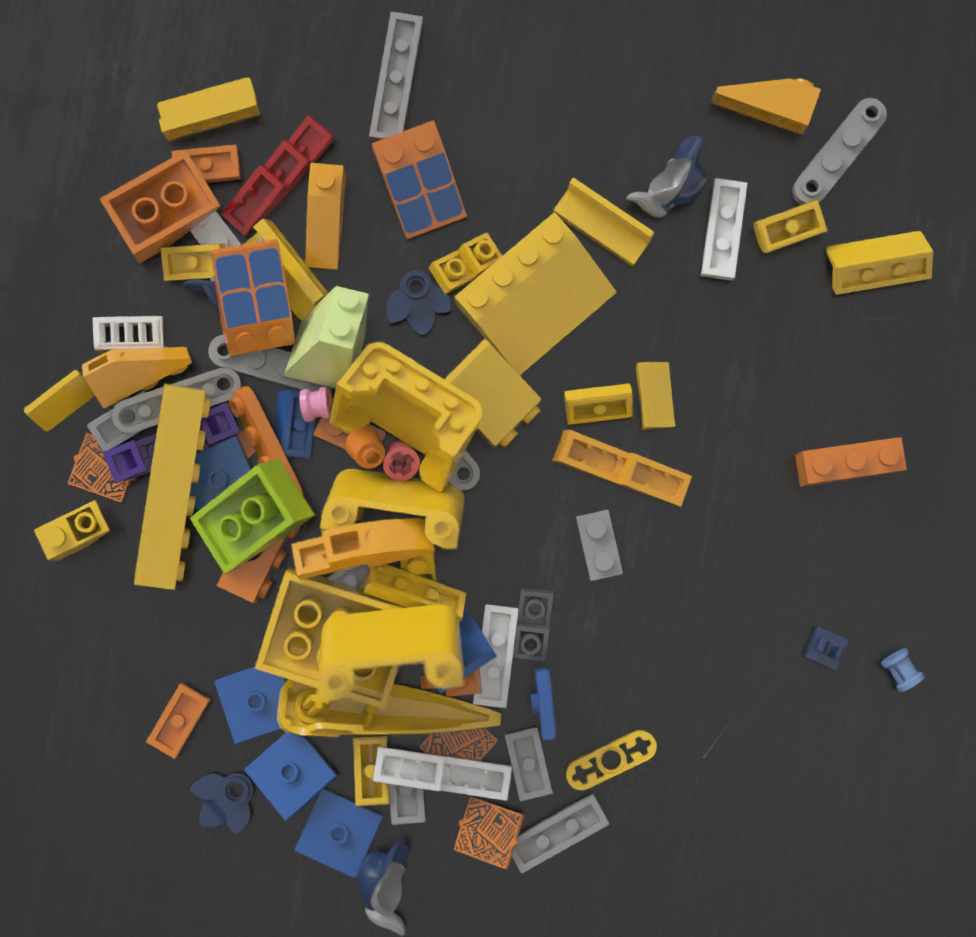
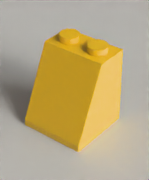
M486 339L444 379L480 403L483 415L476 431L494 449L500 444L505 448L518 435L514 429L522 421L529 424L541 411L537 406L541 403L542 399Z

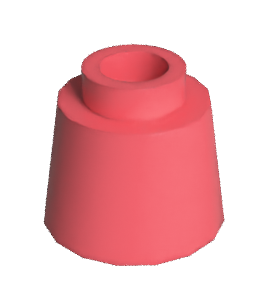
M402 440L390 442L385 448L383 460L385 473L397 481L412 478L420 467L418 454L410 445Z

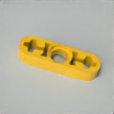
M633 731L572 760L566 768L567 781L574 789H589L651 759L657 749L656 740L647 731ZM637 737H640L643 741L649 740L650 744L646 746L647 752L641 754L637 750L630 753L629 755L633 760L627 763L626 755L619 745L625 743L626 749H629L636 745L635 739ZM614 750L619 753L620 764L615 769H607L602 765L601 759L606 751ZM595 757L596 765L603 774L597 777L594 770L586 775L587 781L581 783L579 779L573 780L572 776L576 773L575 767L580 765L583 769H587L593 766L589 759Z

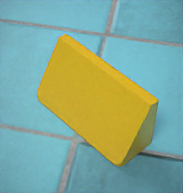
M669 362L637 363L636 373L642 430L675 427Z
M74 370L25 407L24 412L37 425L48 432L95 397V394L84 379L83 373Z

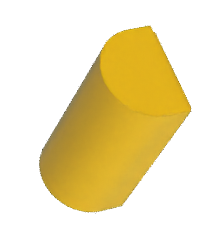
M818 200L764 218L753 224L756 240L764 253L828 231Z
M630 383L564 391L568 425L633 417V396Z
M387 736L353 737L356 806L389 804V783L373 781L378 747L387 748Z

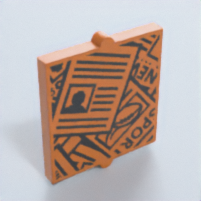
M86 433L79 454L74 456L76 462L67 484L123 503L129 484L135 478L116 484L102 453V448L93 435Z
M486 728L430 734L419 748L427 754L481 761L498 739Z
M470 796L464 818L459 821L461 827L454 850L508 869L514 847L519 844L517 838L524 815Z

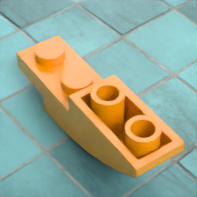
M393 519L359 523L322 531L323 537L292 544L297 576L300 580L363 564H367L369 568L433 553L435 552L434 544L427 539L425 534L426 519Z

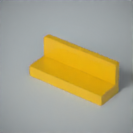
M248 77L162 101L157 105L161 119H159L160 127L168 141L261 115L252 82Z
M575 178L570 181L568 190L553 210V213L555 212L560 219L632 267L654 235L651 229Z
M262 219L253 226L257 233L243 245L256 243L260 238H263L264 241L278 240L290 308L298 319L302 320L328 292L272 221Z
M921 231L828 246L826 254L833 266L832 288L835 294L838 295L932 279L934 251Z
M384 564L372 568L368 567L360 582L359 588L363 589L364 593L400 606L416 607L447 604L457 612L459 623L463 618L465 592Z

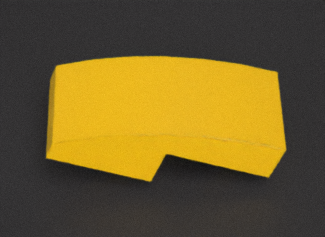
M485 233L462 244L457 251L432 262L428 268L446 295L480 276L500 259L502 255L489 234Z

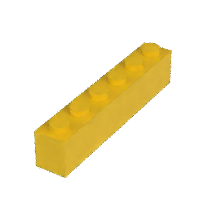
M164 384L134 585L175 590L176 581H183L185 562L179 561L181 548H188L190 529H184L186 516H193L195 497L189 496L191 483H198L200 464L194 462L196 450L203 451L205 431L200 430L201 417L208 418L211 398L205 397V390Z

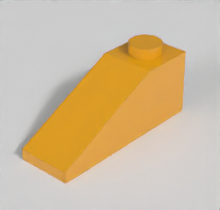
M781 79L720 86L717 88L711 103L802 135L809 125L821 89L813 87V83L805 79Z
M310 163L305 264L312 269L338 271L346 187V173L343 165Z

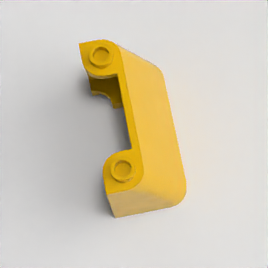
M375 342L365 347L337 383L329 423L348 434L357 428L367 427L370 422L375 423L426 455L420 465L419 474L427 485L441 493L450 481L473 437L483 411L480 403L472 396L391 346L382 342Z
M345 469L336 476L322 512L320 529L329 530L354 525L356 520H363L365 507L426 516L425 534L431 543L441 546V549L458 550L464 509V494L462 490L448 483L440 493L420 478L412 477L404 481H397L390 478L386 473L359 469Z
M434 604L332 616L322 628L318 682L320 701L337 700L350 694L355 681L354 669L416 662L425 663L427 678L433 685L440 688L463 686L464 663L457 612L447 604Z

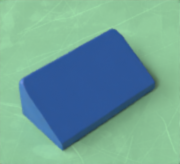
M279 391L274 434L286 457L311 459L315 420L312 422L304 421L300 408V391Z

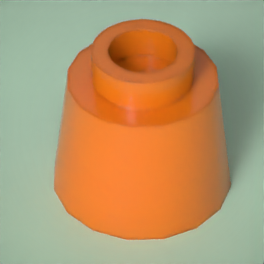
M357 428L346 439L345 450L347 454L361 467L367 469L375 468L384 460L385 449L378 432L373 428Z

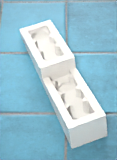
M378 747L373 781L507 801L512 765Z

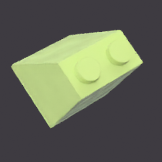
M335 286L302 319L285 370V376L336 388L339 380L361 353L365 339L369 294Z

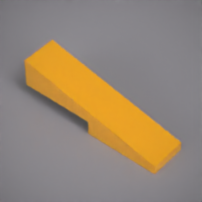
M563 430L552 460L678 507L682 506L692 478L688 474L635 453L625 452L572 430Z

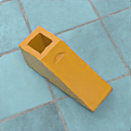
M187 347L112 349L83 364L82 370L84 379L105 409L128 399L130 395L139 390L146 391L153 388L160 379L169 374L177 375L183 372L188 367V364L192 363Z

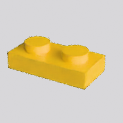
M225 243L161 248L164 281L211 278L214 276L210 250L226 248Z

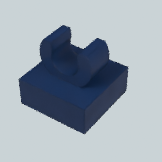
M816 626L803 657L837 671L849 640Z

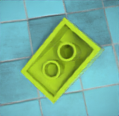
M276 459L256 465L190 517L223 573L227 574L292 533L315 514L281 460Z

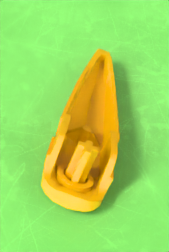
M289 679L280 690L277 722L286 733L331 738L340 737V735L402 736L458 732L500 726L501 713L458 699L394 683L385 710L346 697L337 700L320 701L318 688Z

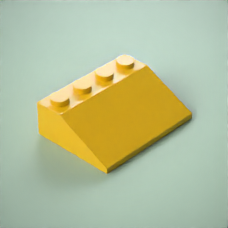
M554 212L455 296V304L519 375H522L617 292L575 234Z
M290 566L285 571L255 669L319 689L322 628L328 619L341 614L406 607L363 592V589L322 576L300 580L297 576L296 568ZM399 664L354 669V687L346 698L385 710Z

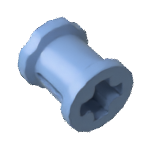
M907 648L891 654L881 662L883 668H888L898 683L896 688L899 692L912 688L925 678L924 674L918 672L909 659Z

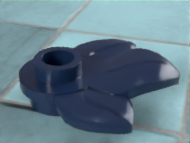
M411 271L403 276L400 282V289L390 295L386 308L387 319L389 323H397L407 319L412 329L424 336L433 327L435 313L450 312L451 303L449 295H445L441 287L433 285L427 274L422 271ZM418 282L423 288L419 293H413L410 290L411 284Z
M212 773L198 779L190 788V791L195 796L205 800L199 817L201 827H215L226 822L230 830L237 834L248 824L251 816L248 802L254 792L253 783L248 776L242 773H233L223 777ZM233 784H240L242 786L243 793L241 795L233 794Z

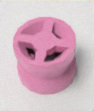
M328 386L320 387L318 391L313 392L310 389L300 391V408L305 422H312L317 417H322L325 420L330 419L333 397Z

